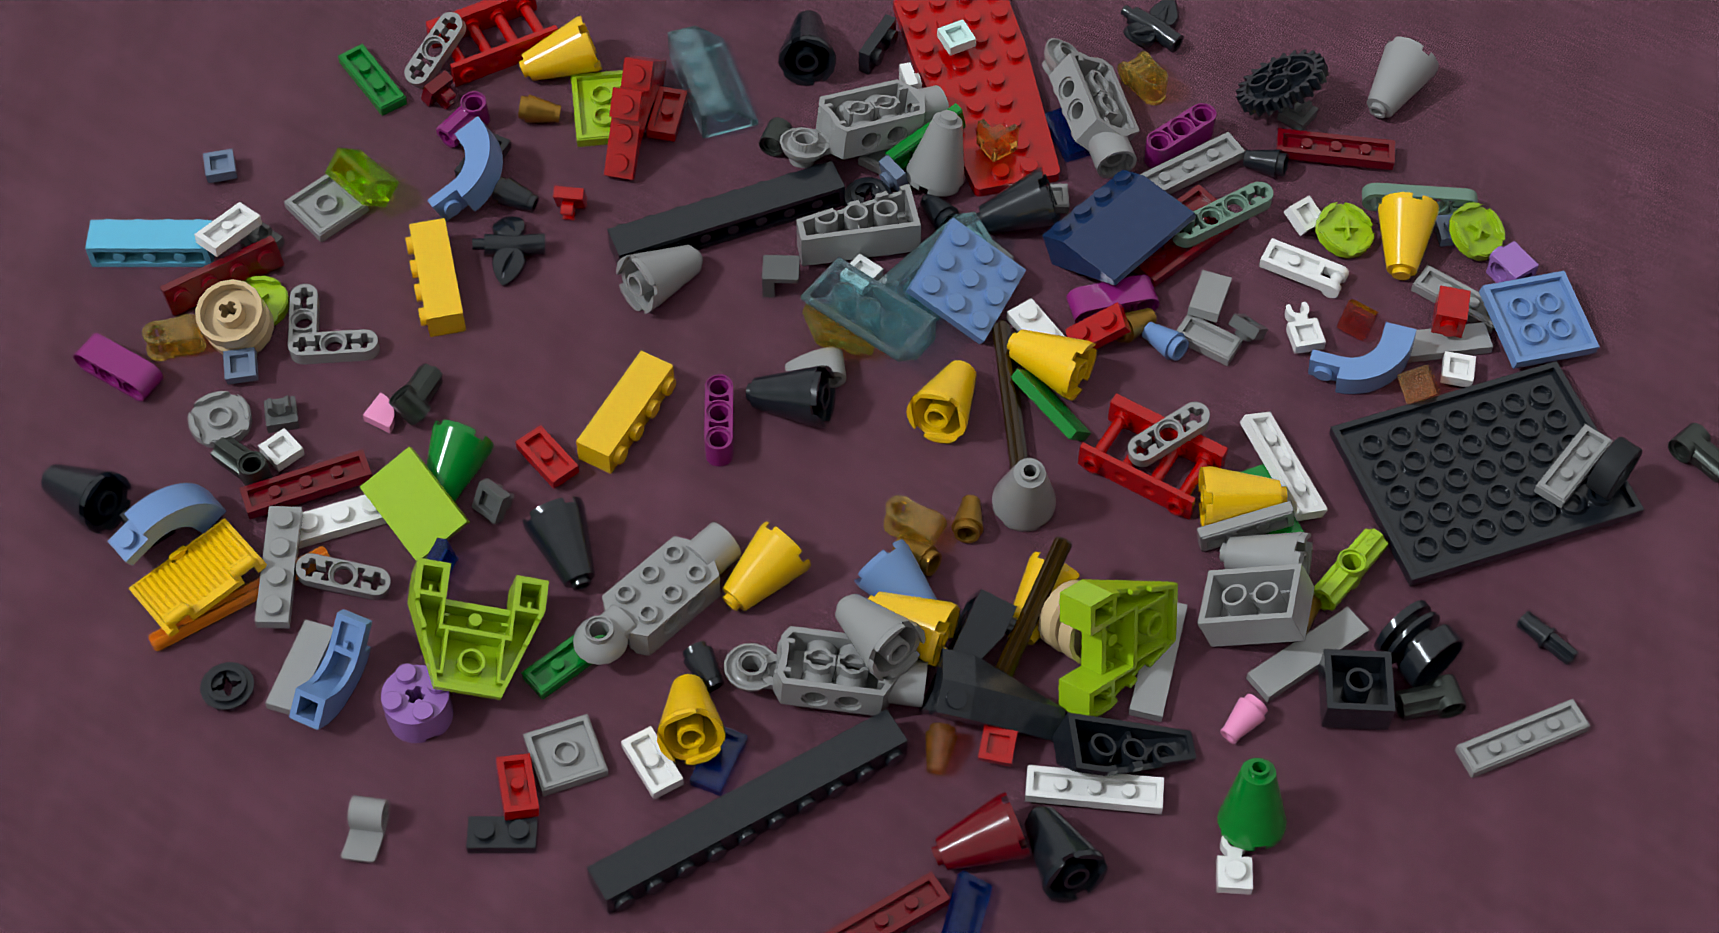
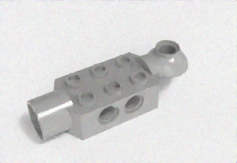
M1057 38L1049 39L1044 49L1045 60L1042 66L1049 75L1053 91L1059 100L1062 113L1070 127L1071 136L1075 142L1089 151L1099 176L1111 179L1122 170L1130 171L1137 161L1130 141L1140 130L1113 66L1101 58L1089 57L1078 52L1068 42Z
M898 79L821 96L819 99L816 129L800 127L787 130L780 137V145L784 154L789 158L790 163L798 168H809L824 155L832 154L841 159H848L894 147L930 122L936 113L947 110L949 108L948 100L944 91L938 85L916 89Z
M711 522L691 540L673 536L602 595L604 612L601 615L593 616L583 621L576 629L573 638L575 652L584 661L597 665L608 664L620 658L625 652L627 644L635 653L650 656L721 596L719 575L741 557V550L736 540L723 526L715 522ZM597 635H606L600 639L594 638Z
M790 626L781 635L777 646V654H774L767 647L756 643L739 645L727 654L724 661V672L730 683L740 690L758 692L763 689H773L780 704L874 716L886 710L890 704L922 708L928 662L916 660L899 677L891 679L889 676L882 677L884 681H879L870 673L845 633ZM752 669V670H755L756 672H751V673H750V672H747V671H745V670Z

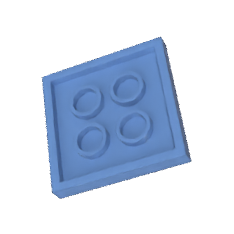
M953 217L948 221L907 288L906 293L972 340L981 344L985 341L1026 269Z
M1565 271L1483 285L1479 291L1513 369L1594 354L1600 347Z

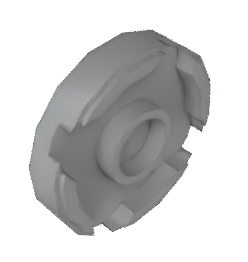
M228 391L212 392L199 398L188 415L191 434L198 443L210 448H214L215 443L221 437L227 438L231 436L238 442L241 441L249 433L253 422L251 409L242 396L238 394L237 396L232 395Z

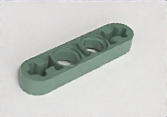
M1257 181L1193 211L1196 218L1182 229L1183 233L1178 232L1172 237L1173 242L1180 247H1192L1266 211L1272 204L1274 195L1272 187L1265 182ZM1236 204L1243 210L1234 213L1228 210L1227 206ZM1212 216L1218 220V223L1210 225L1205 223L1203 218Z
M1370 183L1362 189V205L1365 209L1371 211H1378V205L1382 203L1384 196L1397 192L1413 193V198L1422 200L1423 195L1432 199H1440L1441 201L1437 202L1439 205L1438 215L1453 214L1454 211L1466 203H1478L1477 193L1467 188Z

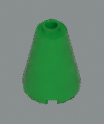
M444 419L440 425L437 420L432 428L426 466L455 502L492 453L494 443L487 436H484L483 441L474 436L477 430L467 425Z
M1252 758L1243 763L1218 811L1217 823L1221 829V835L1234 847L1246 851H1255V847L1266 846V849L1272 848L1282 840L1285 833L1286 815L1274 765L1268 760Z

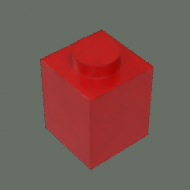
M1440 285L1434 305L1431 333L1462 338L1468 319L1470 290Z

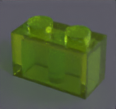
M338 147L325 171L330 178L362 205L386 207L399 184L398 180L362 150Z

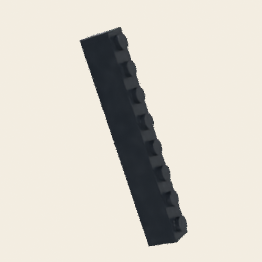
M832 161L816 164L810 168L790 172L767 181H760L754 185L734 189L711 198H704L688 205L677 206L671 210L648 215L642 219L618 224L607 229L609 248L616 264L626 255L684 245H690L697 250L705 249L796 221V219L827 209L844 206L845 185Z

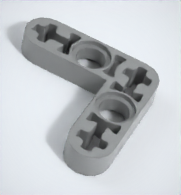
M301 284L294 287L290 294L288 348L294 362L298 364L367 361L372 360L379 354L378 337L371 330L319 332L320 300L317 289L310 284ZM303 297H308L307 308L302 307L301 301H303ZM303 319L312 321V324L307 328L296 327V324ZM339 342L342 344V347L337 351L326 350L330 343ZM351 342H352V344H351L352 349H349L348 343H351ZM364 342H369L366 348H361ZM318 344L320 345L321 351H316V350H318V348H317V345H318ZM302 346H307L305 351L300 352Z

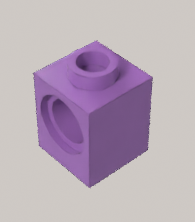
M1513 241L1505 247H1497L1490 254L1486 273L1496 283L1535 276L1539 264Z

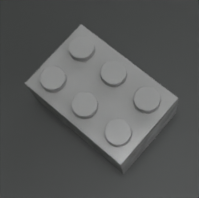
M1302 563L1209 570L1198 625L1211 647L1305 641L1315 587Z

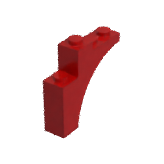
M641 56L624 57L621 86L613 87L609 113L611 124L604 175L630 180L635 179L646 122L657 96L659 86H664L666 60Z

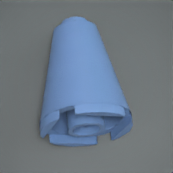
M903 539L892 543L896 549L890 553L884 549L860 570L858 573L860 578L854 580L860 589L873 596L882 591L937 600L909 545Z

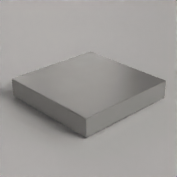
M333 171L328 172L284 201L285 208L320 242L325 241L369 211L368 204Z
M588 714L523 734L543 797L609 776Z

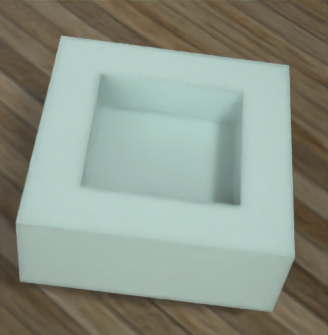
M964 20L937 28V37L950 56L976 47V38Z

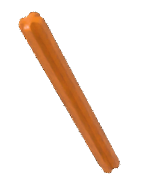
M320 546L306 553H313L330 557L327 549L324 546ZM310 563L309 568H303L306 570V575L316 570V564ZM260 577L236 589L194 621L189 615L176 624L179 632L174 636L169 637L162 628L150 633L148 639L153 649L160 651L257 601Z

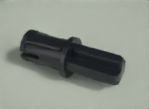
M1530 610L1516 624L1518 629L1538 644L1537 647L1539 649L1544 647L1564 664L1570 665L1577 658L1578 651L1556 634L1557 629L1555 627L1550 628Z

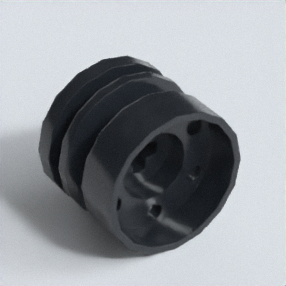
M1418 600L1400 611L1384 627L1374 643L1376 651L1391 652L1392 665L1401 662L1398 672L1413 688L1427 685L1432 679L1441 675L1458 657L1465 644L1464 639L1449 624L1437 627L1440 615L1437 612H1431V607L1425 600Z

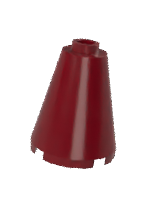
M1006 791L996 795L935 838L937 845L931 847L938 867L945 864L947 871L1020 860L1031 856L1028 847L1021 849V847L1027 844L1011 803L1003 804V802L1009 800Z

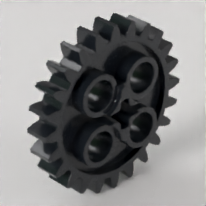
M1304 49L1299 54L1294 50L1288 56L1282 53L1281 57L1277 59L1272 57L1271 62L1268 64L1260 63L1261 68L1252 69V75L1244 76L1245 81L1238 84L1239 89L1236 90V98L1243 111L1249 112V115L1257 113L1258 117L1267 112L1268 116H1270L1276 110L1282 113L1287 107L1293 109L1294 104L1297 102L1305 103L1304 98L1313 97V91L1321 90L1320 84L1327 82L1326 77L1329 76V69L1321 53L1316 54L1314 50L1307 53V50Z

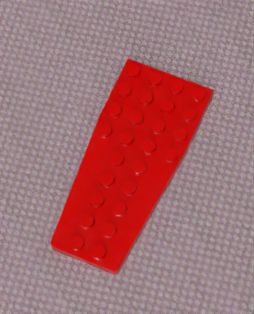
M1009 0L893 1L894 14L915 72L920 75L923 88L938 85L947 97L949 108L956 103L963 111L966 127L963 129L964 174L974 195L982 197L1000 193L1009 187L1010 184L1017 182L1030 172L1041 167L1043 168V175L1046 174L1049 183L1058 181L1060 167L1025 40ZM964 20L976 38V47L950 56L937 37V28Z

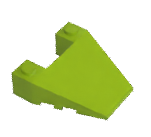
M418 557L411 573L407 604L433 689L501 700L546 611L549 581L516 575L509 589L507 610L449 600L446 597L451 563Z
M1082 579L1060 592V622L1081 631L1082 638L1081 666L1059 679V706L1070 713L1095 717L1102 715L1118 702L1115 696L1125 686L1131 688L1138 681L1135 675L1144 665L1150 668L1176 641L1177 583L1169 581Z

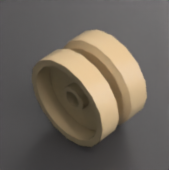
M231 279L214 284L199 298L195 309L198 327L213 348L222 355L223 351L254 347L259 352L270 341L274 330L273 315L257 290L244 281Z
M1071 580L1057 587L1045 601L1039 615L1038 630L1041 639L1057 651L1063 652L1078 664H1081L1082 632L1060 622V592L1080 581Z

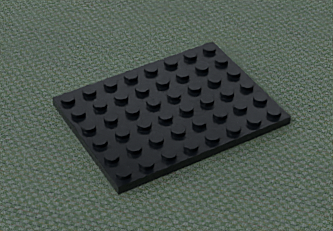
M1557 361L1331 426L1329 431L1332 441L1384 539L1388 542V546L1410 587L1642 516L1645 510L1627 480L1609 500L1604 499L1586 487L1591 472L1562 508L1534 492L1538 482L1585 424L1598 431Z

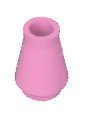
M1247 694L1244 698L1240 697L1220 733L1226 740L1236 744L1240 738L1265 721L1264 715L1268 712L1267 707L1252 694Z

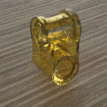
M1142 51L1137 54L1135 59L1118 64L1119 77L1143 102L1149 105H1158L1165 101L1168 73L1152 59L1149 53Z
M184 314L175 318L152 321L146 324L142 330L143 339L148 343L146 351L152 360L164 361L185 355H195L206 348L205 336L198 327L196 315ZM155 329L158 330V333H159V336H158V337H156ZM158 345H161V348H162V352H161V353L159 352Z
M894 496L887 501L885 508L887 515L884 518L883 525L888 534L897 538L904 536L905 538L932 546L936 544L947 526V521L943 515L905 496Z

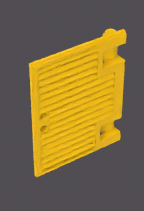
M224 518L187 546H181L169 555L168 560L128 589L166 634L172 637L179 632L176 626L177 623L188 615L194 621L245 583L241 577L253 567L259 573L266 568L267 564Z

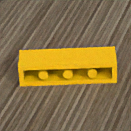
M445 218L409 224L411 236L405 237L408 255H415V260H410L409 262L412 277L419 278V283L414 284L417 302L423 301L424 307L418 308L421 326H428L430 337L466 331Z
M640 351L577 439L578 459L610 474L618 464L621 465L627 457L629 447L634 441L637 442L641 438L644 426L648 420L655 418L662 400L665 396L672 394L676 386L673 365Z

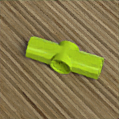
M1365 528L1347 549L1339 553L1334 565L1314 586L1313 595L1320 599L1322 610L1333 611L1350 590L1359 586L1363 575L1387 549L1388 542L1384 539L1382 533L1374 528Z

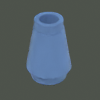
M1149 322L1143 329L1142 337L1167 360L1173 359L1177 361L1186 353L1189 341L1185 338L1184 333L1155 324L1154 322Z

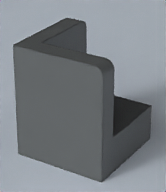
M763 255V297L775 298V283L796 284L799 282L800 256Z

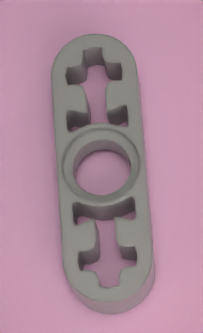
M447 12L440 16L406 65L405 77L414 87L424 88L426 84L436 77L464 36L466 24L457 13ZM455 23L457 26L456 30H448L447 24ZM442 34V36L444 38L446 37L449 41L446 43L441 37H439V35ZM435 43L442 44L443 49L439 56H429L428 50L431 45ZM424 57L429 63L432 64L431 67L427 63L425 64L422 61ZM422 70L425 74L421 78L419 76L416 77L414 72Z
M1190 402L1134 436L1128 444L1129 460L1139 467L1149 466L1203 433L1209 426L1210 412L1208 408L1200 402ZM1193 413L1195 416L1201 414V422L1197 423L1195 420L1189 422L1190 414ZM1184 424H1186V432H1184L1182 427ZM1164 428H1173L1177 431L1178 436L1172 441H1165L1160 437V432ZM1151 437H1154L1155 442H1156V443L1153 444V445H1152V438H1151ZM1137 446H1141L1143 449L1149 447L1148 455L1144 456L1143 453L1136 454Z
M313 553L301 556L296 563L297 578L306 586L371 600L383 599L388 595L391 588L389 574L379 567ZM310 563L316 564V570L326 572V566H331L328 572L329 580L325 581L324 573L313 572L312 576H306V570L303 568H309ZM338 570H349L353 574L351 582L344 585L337 583L334 580V575ZM358 573H363V580L373 582L375 577H379L381 584L384 586H378L377 590H372L370 583L361 581V588L356 587L358 584Z

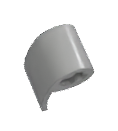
M825 347L814 350L785 364L786 371L827 365L831 367L834 373V379L829 378L831 388L839 387L846 382L843 351L837 347Z
M352 796L347 816L350 831L340 856L343 860L375 863L388 823L390 811L388 799Z

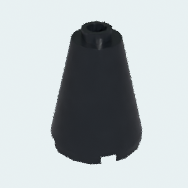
M811 10L802 11L797 14L778 56V64L784 72L783 75L795 84L810 86L814 85L816 81L822 79L825 81L835 69L836 55L823 20L817 12Z
M1042 167L1030 172L979 206L980 212L975 213L980 229H986L988 234L1050 227L1061 220L1060 213L1056 214L1054 210L1057 202L1046 174L1043 175Z
M819 365L754 377L752 382L748 383L746 387V399L755 409L813 427L826 428L827 425L824 421H831L835 407L836 390L831 388L829 384V378L834 379V373L831 367Z
M53 464L42 475V490L90 532L102 534L100 531L105 529L113 530L122 521L119 514L130 508L131 500L127 499L128 490H131V484L125 476L118 472Z
M572 496L574 502L565 503L562 497L536 507L529 512L531 519L527 521L524 518L522 522L525 531L566 588H573L574 591H578L590 586L591 580L595 577L586 507L583 499L580 497Z
M1039 806L1030 811L1024 825L1042 889L1047 897L1053 902L1066 903L1077 900L1078 898L1075 894L1086 889L1087 893L1093 891L1103 881L1108 871L1104 855L1054 808Z

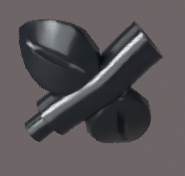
M1161 0L1149 12L1139 7L1133 9L1128 5L1122 8L1121 15L1127 18L1128 24L1124 28L1123 33L1131 42L1139 47L1149 48L1157 41L1172 53L1179 49L1184 36L1173 29L1179 21V10L1176 0Z
M503 217L493 224V234H484V238H472V250H485V255H494L492 258L493 271L503 287L513 282L524 270L526 265L525 256L545 254V233L524 235L526 224L519 217Z

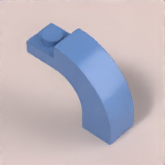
M479 116L455 133V136L465 150V162L461 172L452 182L428 199L432 208L442 218H445L446 222L468 205L474 211L478 210L491 196L501 176L503 166L501 147L493 133Z
M1386 322L1377 347L1370 353L1360 357H1343L1313 349L1309 360L1308 374L1322 381H1336V393L1362 394L1380 389L1396 379L1406 367L1412 353L1417 329Z
M193 483L170 485L149 494L125 512L124 515L129 520L108 542L126 563L133 566L156 541L168 532L180 527H193L205 533L226 510L207 489Z
M345 609L337 612L326 655L316 673L308 681L296 687L289 718L319 730L339 714L355 690L365 669L371 647L367 646L372 620Z

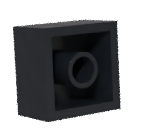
M1324 649L1318 667L1321 727L1389 730L1395 714L1391 652Z

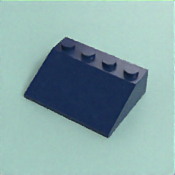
M1122 170L1116 173L1101 188L1095 190L1089 198L1077 205L1062 220L1056 222L1042 236L1052 265L1116 285L1192 222L1196 216L1192 210L1144 175Z

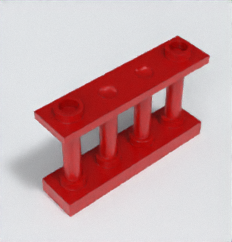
M483 0L453 11L466 24V32L462 38L471 35L481 52L465 58L458 45L450 55L454 63L450 64L453 84L455 87L519 64V61L523 60L522 54L558 30V27L553 25L544 29L534 13L537 10L536 0ZM523 16L533 33L518 38L508 21ZM440 17L425 22L427 35ZM448 23L446 26L448 30L453 29L455 31L457 28L455 23ZM497 25L507 43L491 48L482 30ZM442 34L439 35V37H441L446 43L449 41L446 37L444 38ZM435 43L431 46L434 49L442 46V44Z
M1116 393L1110 402L1108 420L1112 423L1095 448L1084 442L1081 444L1078 464L1086 471L1097 473L1159 504L1170 513L1190 520L1196 498L1191 496L1198 484L1200 467L1212 466L1223 468L1228 448L1199 434L1165 455L1150 476L1134 468L1135 465L1129 460L1128 454L1122 462L1106 453L1122 429L1139 434L1165 417ZM1164 428L1160 432V437L1165 441H1172L1178 436L1177 431L1173 428ZM1137 446L1136 454L1144 453L1147 448L1143 449L1141 446ZM1178 456H1182L1196 464L1178 490L1162 481Z

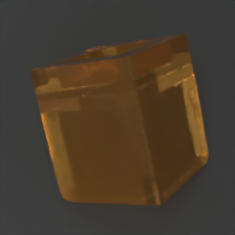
M985 119L978 121L976 143L992 162L1017 150L1019 128L1016 124L1007 128L999 124L992 128Z
M1429 365L1397 375L1407 404L1441 395L1432 368Z

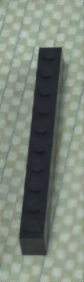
M886 709L588 866L589 883L608 915L616 911L623 912L632 907L636 900L646 895H655L661 892L668 883L677 878L684 879L691 876L698 867L707 862L714 863L721 860L728 851L735 847L751 844L758 835L765 831L779 829L788 819L795 815L809 813L823 800L839 797L853 784L867 782L881 769L887 766L889 768L897 766L907 756L908 740Z

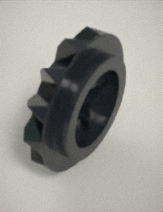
M873 177L859 178L847 186L845 190V205L847 206V203L856 200L863 203L869 192H871L872 199H875V194L887 191L888 194L892 192L880 179Z
M225 662L207 671L200 684V693L208 707L215 708L219 713L227 709L234 712L236 707L241 704H247V699L250 695H254L255 681L250 670L244 665L235 662ZM226 678L233 687L230 696L225 694L223 690Z

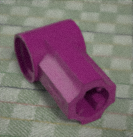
M471 91L463 95L460 101L461 106L436 128L437 135L445 145L452 148L460 144L455 133L477 116L486 126L489 124L490 114L487 100L482 93Z

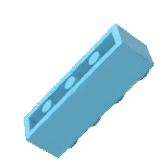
M90 220L85 249L92 267H203L214 262L215 255L198 245L194 234L211 223L212 220Z

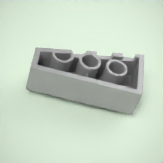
M910 184L900 186V191L888 194L887 191L875 194V199L860 203L859 200L849 202L844 209L838 211L831 208L796 219L797 247L802 266L853 260L859 253L869 258L920 251L921 224Z

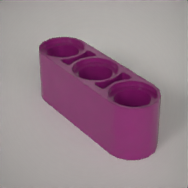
M1206 103L1196 104L1152 131L1146 139L1145 164L1150 168H1154L1208 141L1214 132L1217 115L1215 108Z
M1147 275L1126 277L1116 285L1101 282L1080 286L1071 290L1066 297L1075 324L1117 302L1124 307L1125 313L1151 308L1155 311L1160 305L1152 281Z
M94 333L73 355L75 362L84 371L138 401H143L164 379L162 372L154 364L98 333Z
M724 374L712 375L705 383V456L709 464L717 467L726 466L733 460L734 390L732 380Z

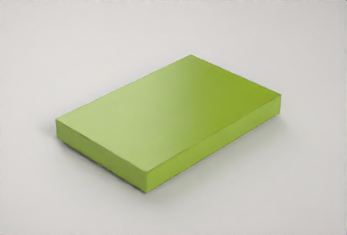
M623 70L571 75L577 147L608 145L613 87L621 86Z
M410 446L360 486L361 490L416 561L418 557L426 559L470 523L416 451Z

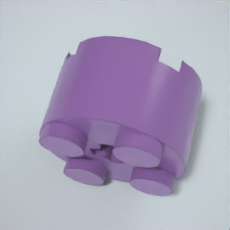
M402 664L386 680L381 692V702L387 723L396 737L409 743L426 742V739L435 735L439 737L449 728L454 714L450 692L433 689L425 665Z

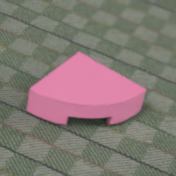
M380 392L363 414L365 422L391 433L395 426V411L389 404L390 399Z

